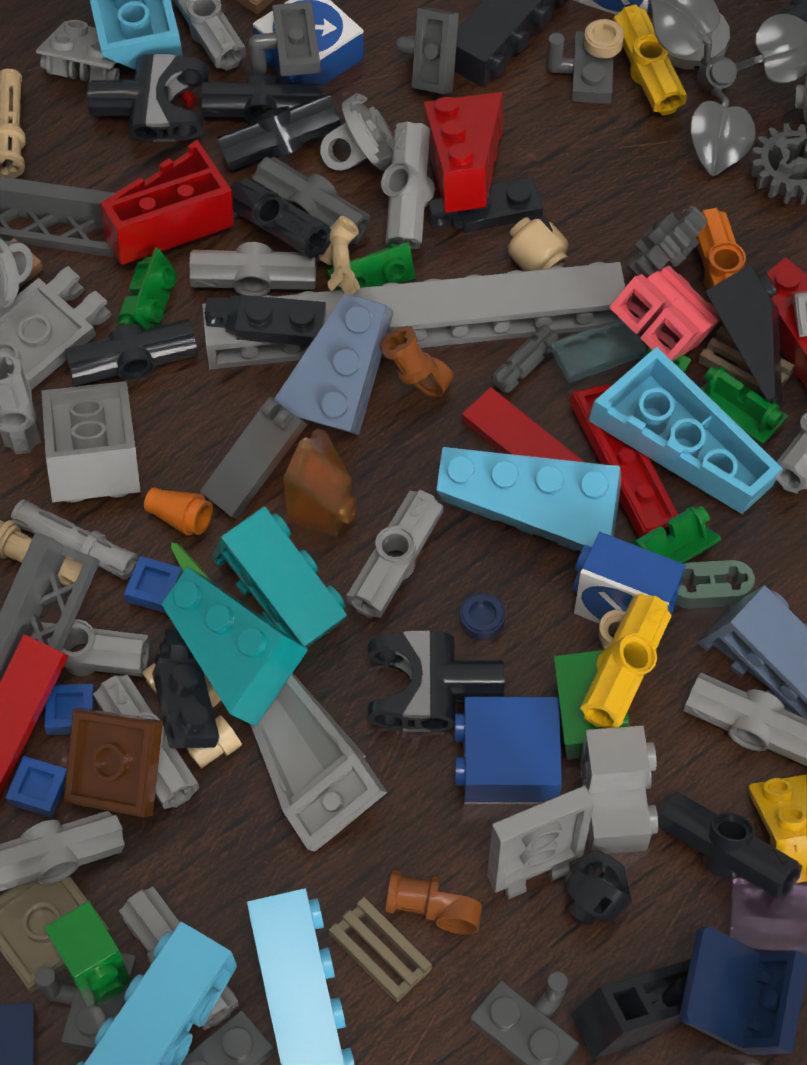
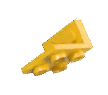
M807 774L788 778H772L765 782L750 784L749 795L771 837V846L803 865L800 878L796 883L807 882Z

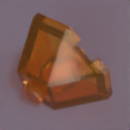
M317 428L312 432L311 439L305 437L299 442L285 473L284 488L288 522L337 537L343 522L348 524L351 522L356 510L357 498L352 497V480L325 430Z

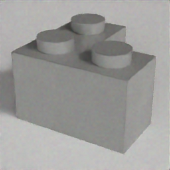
M644 726L586 730L579 770L581 786L587 787L594 801L588 830L590 852L599 850L605 854L647 851L651 835L658 833L656 806L648 805L646 789H651L652 786L651 771H656L657 767L656 750L653 742L646 743Z

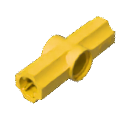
M637 4L624 7L619 14L614 16L613 21L618 23L624 31L623 48L631 63V78L642 86L654 112H659L662 116L675 113L679 107L686 103L687 94L668 57V51L657 40L646 10L639 8Z
M639 593L632 598L610 646L603 650L597 658V673L580 706L585 715L584 719L596 727L619 728L643 676L656 665V648L672 616L668 611V604L657 596H647Z

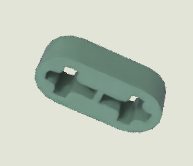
M735 560L684 563L686 567L683 579H690L692 586H696L695 592H687L686 586L681 583L676 605L688 609L731 606L752 593L755 584L754 573L747 564ZM727 577H735L736 583L741 584L739 590L732 589L731 584L726 582Z

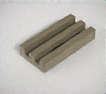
M721 326L717 331L716 337H712L707 349H704L700 354L698 363L709 369L712 366H716L718 369L725 367L729 375L767 400L754 376L751 375L749 367L728 330ZM718 353L728 358L729 360L737 363L738 365L735 366L729 363L728 361L718 357L715 354ZM781 358V381L783 388L792 375L795 365Z
M365 897L357 903V907L353 911L349 910L343 916V920L338 925L335 923L329 929V935L396 1003L432 970V964ZM365 917L416 970L412 972L360 919ZM352 928L404 981L398 986L346 932Z

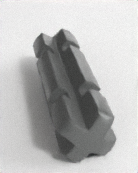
M544 325L532 334L534 339H527L506 360L508 365L502 364L493 373L492 383L503 393L511 392L519 384L517 379H524L545 358L543 353L549 354L557 346L559 336L554 330Z

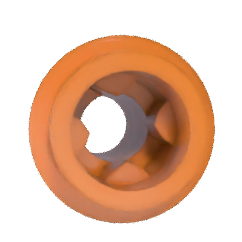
M153 487L147 493L144 501L146 512L154 514L186 536H190L193 533L197 535L204 533L210 524L213 514L212 503L205 500V497L198 493L162 490Z

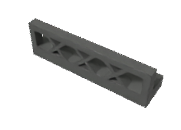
M0 176V238L3 241H11L14 238L19 243L25 245L115 257L107 242L93 241L86 236L87 233L96 228L103 229L100 203L115 193ZM17 217L29 218L33 224L17 230L11 229L7 223ZM60 222L69 224L72 230L58 236L51 235L47 228Z
M35 532L0 612V681L23 634L56 650H62L100 563L99 559L64 546L50 537ZM65 557L82 563L83 566L77 580L62 587L58 573ZM58 601L62 612L60 619L56 625L44 630L39 618L43 607Z

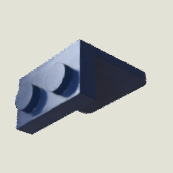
M713 927L699 928L696 932L680 1010L682 1021L747 1055L793 1053L807 975V955L797 949L759 953Z

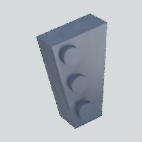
M344 294L275 399L302 420L359 435L382 356L380 345L388 334L394 311L385 304Z
M763 585L731 605L697 641V644L706 651L712 646L716 647L734 661L730 668L740 677L749 672L769 688L766 692L777 697L783 703L785 710L807 719V624L803 623L789 610L787 601L780 594L769 590Z

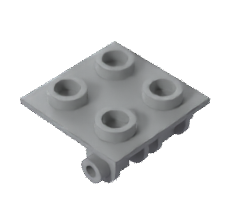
M64 21L36 49L37 54H42L40 66L46 69L48 74L63 77L69 76L71 79H76L80 71V80L85 82L89 79V76V82L91 80H119L120 70L119 68H114L117 62L102 56L96 28L88 26L84 21Z

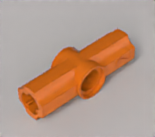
M717 208L706 209L701 212L708 221L705 223L706 226L699 231L700 234L695 237L699 241L697 248L705 270L703 279L707 290L745 268L746 254L742 247L736 244L726 212H721Z

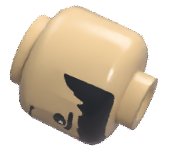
M526 217L511 229L510 235L513 238L508 245V254L523 272L544 270L554 266L563 267L568 261L569 257L566 253L569 242L548 218L540 217L531 221Z

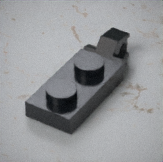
M533 177L491 184L487 204L484 208L445 213L441 198L428 202V218L432 229L453 225L454 228H463L464 233L518 223L526 217L530 220L543 217V206Z
M232 295L230 299L207 298L204 314L206 326L225 328L227 333L236 335V340L310 346L325 323L326 302Z
M166 629L164 640L159 645L161 654H156L155 668L152 675L169 748H214L220 736L204 672L193 654H188L189 648L178 630Z

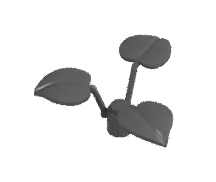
M649 0L655 36L665 50L674 55H690L696 52L701 47L702 42H704V57L701 58L702 65L698 70L697 80L700 87L707 92H711V95L717 97L721 104L715 101H705L699 104L691 117L690 135L695 154L702 167L710 176L718 175L750 151L756 132L755 124L748 111L739 106L729 107V99L722 92V89L733 84L737 71L763 62L765 76L771 82L788 83L802 77L807 73V22L790 14H778L767 18L761 23L755 34L754 42L760 55L734 64L727 57L711 58L712 39L707 34L714 31L720 22V13L714 0Z

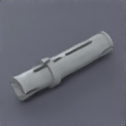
M25 499L19 501L11 514L13 519L11 521L17 523L21 529L35 534V532L40 533L64 546L100 560L98 567L111 572L123 580L128 579L133 573L138 555L106 540L105 534L99 531L90 532Z

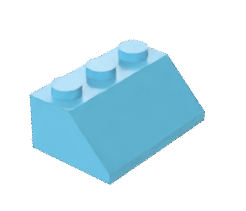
M90 0L103 57L135 69L136 60L142 55L172 54L183 56L171 0Z

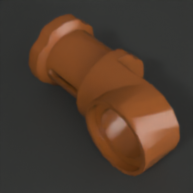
M400 327L390 332L383 339L380 345L382 353L386 358L393 360L398 368L399 378L403 383L414 384L422 393L433 398H440L444 395L454 380L453 372L445 363L421 350L417 344L416 333L411 327Z
M392 870L386 902V913L393 914L395 910L424 914L426 920L435 921L439 928L447 932L462 935L478 932L482 913V904L462 895L439 892L441 877L433 876L431 880L402 876L400 870Z

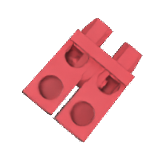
M670 266L664 267L661 272L656 271L648 278L643 274L635 276L609 307L635 334L646 330L640 339L652 350L658 347L672 362L690 350L697 348L721 321L716 309L710 303H707L690 286V283ZM628 309L636 313L639 318L635 317ZM659 339L664 341L671 349L663 345Z

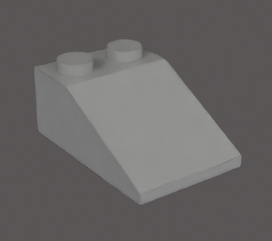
M127 381L42 390L45 453L52 503L61 501L75 503L87 498L104 496L123 497L129 493L141 492Z

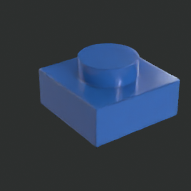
M140 556L124 592L125 601L166 613L161 604L182 575V568Z
M93 684L54 685L46 702L45 730L47 735L71 734L73 708L95 710L93 693L96 691Z
M23 756L5 797L8 805L53 818L65 789L67 769Z

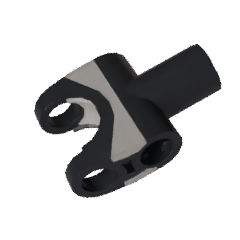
M172 54L142 55L136 60L134 80H91L87 89L89 113L91 116H129L128 134L134 139L143 142H175L194 139L203 132V117L196 112L183 110V107L174 106L173 102L179 94L193 90L194 87H200L204 81H208L209 67L201 60L188 56Z
M443 631L397 632L375 637L368 644L369 660L374 663L388 665V668L398 669L405 673L411 681L406 689L398 694L388 695V698L374 700L368 704L367 719L378 727L407 732L446 731L455 726V702H465V697H504V661L455 660V640L449 633Z

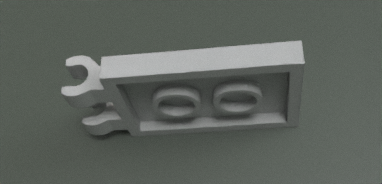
M69 266L62 269L47 285L40 278H37L16 296L13 304L0 311V352L8 351L12 357L20 359L25 378L31 383V390L67 361L64 349L87 344L96 336L92 325H100L111 316V312L105 307L107 300L97 291L90 293L75 309L65 302L76 299L84 291V287L77 282L80 276Z
M586 786L577 788L492 824L487 877L495 893L505 889V895L509 900L527 892V879L548 870V876L551 881L570 873V861L582 857L584 854L594 807V801Z

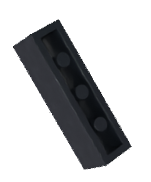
M484 0L458 28L454 72L485 88L495 76L499 77L503 74L509 60L516 52L521 53L526 48L532 34L538 28L542 29L546 26L552 12L558 5H564L568 0Z

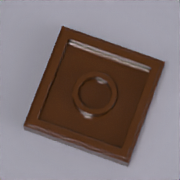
M73 708L63 802L139 817L153 816L163 721L87 708Z

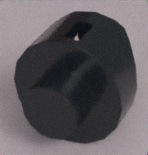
M599 850L586 854L565 878L564 885L572 897L567 903V908L576 919L584 924L592 925L597 919L605 922H615L632 902L625 867L610 855ZM599 867L602 873L599 877H593Z

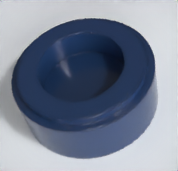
M478 593L464 601L460 610V625L469 637L482 641L490 640L502 631L505 624V608L498 598L491 594Z

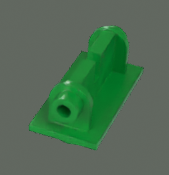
M409 242L400 245L391 243L388 248L368 254L363 258L350 260V268L355 274L360 288L382 286L387 283L401 284L416 279ZM333 264L331 269L326 270L328 281L334 272ZM337 286L335 290H341V288Z
M155 248L152 257H144L143 261H139L135 267L136 271L128 290L132 294L138 295L125 297L121 311L117 316L118 327L126 324H137L144 329L159 326L163 319L164 310L172 288L175 286L178 273L161 250Z
M712 366L707 371L704 380L707 382L701 390L760 445L763 446L788 419V415L779 410L777 403L771 404L729 375L725 367L718 369L716 366Z
M690 506L686 511L667 521L670 534L666 535L665 529L659 526L639 539L633 540L632 544L683 564L721 541V537L706 527L705 523L710 521L706 509L702 506L697 508Z

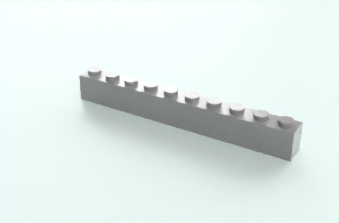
M595 262L589 265L574 267L554 266L549 269L524 272L514 270L504 274L485 276L474 274L465 278L428 279L424 282L405 284L387 283L382 286L360 288L353 295L385 304L391 308L394 313L388 334L400 327H411L416 333L417 344L420 348L532 337V334L544 325L550 327L557 334L625 327V323L609 308L625 289L620 262ZM341 289L332 292L305 291L296 295L276 297L265 295L262 297L326 302V322L345 293ZM202 304L209 369L297 361L302 358L309 347L236 340V335L227 333L225 328L206 326L204 314L206 304Z

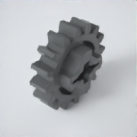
M786 123L780 133L773 127L769 128L767 138L763 136L758 137L756 147L753 148L750 163L752 164L750 175L758 177L756 187L760 189L768 186L770 188L768 197L772 199L777 194L783 195V202L786 204L789 203L791 197H797L800 204H805L807 198V133L805 132L804 124H800L798 130L793 131L789 124Z
M693 205L686 210H682L677 216L673 211H670L664 217L653 222L643 235L634 242L638 249L628 259L626 267L634 276L643 274L645 277H649L656 270L661 272L666 266L671 268L678 266L686 259V256L692 249L699 244L695 237L700 234L699 231L706 226L705 223L708 220Z

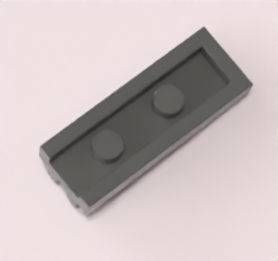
M269 396L200 492L229 516L238 519L308 424L286 409L276 399Z

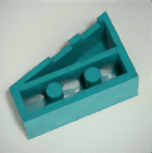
M264 506L220 538L211 559L218 567L227 563L240 578V581L236 583V587L244 596L248 593L253 595L264 610L262 612L263 618L302 646L308 648L344 620L347 616L343 610L345 603L335 588L330 585L326 587L317 576L318 568L312 557L303 549L298 551L289 539L291 533L284 520L276 513L271 515Z
M186 567L161 605L228 712L247 723L257 726L308 649L219 585L191 568Z

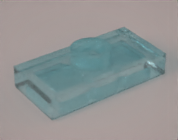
M621 319L552 342L551 352L568 383L644 357L647 349L644 342L640 339L639 333L635 334Z

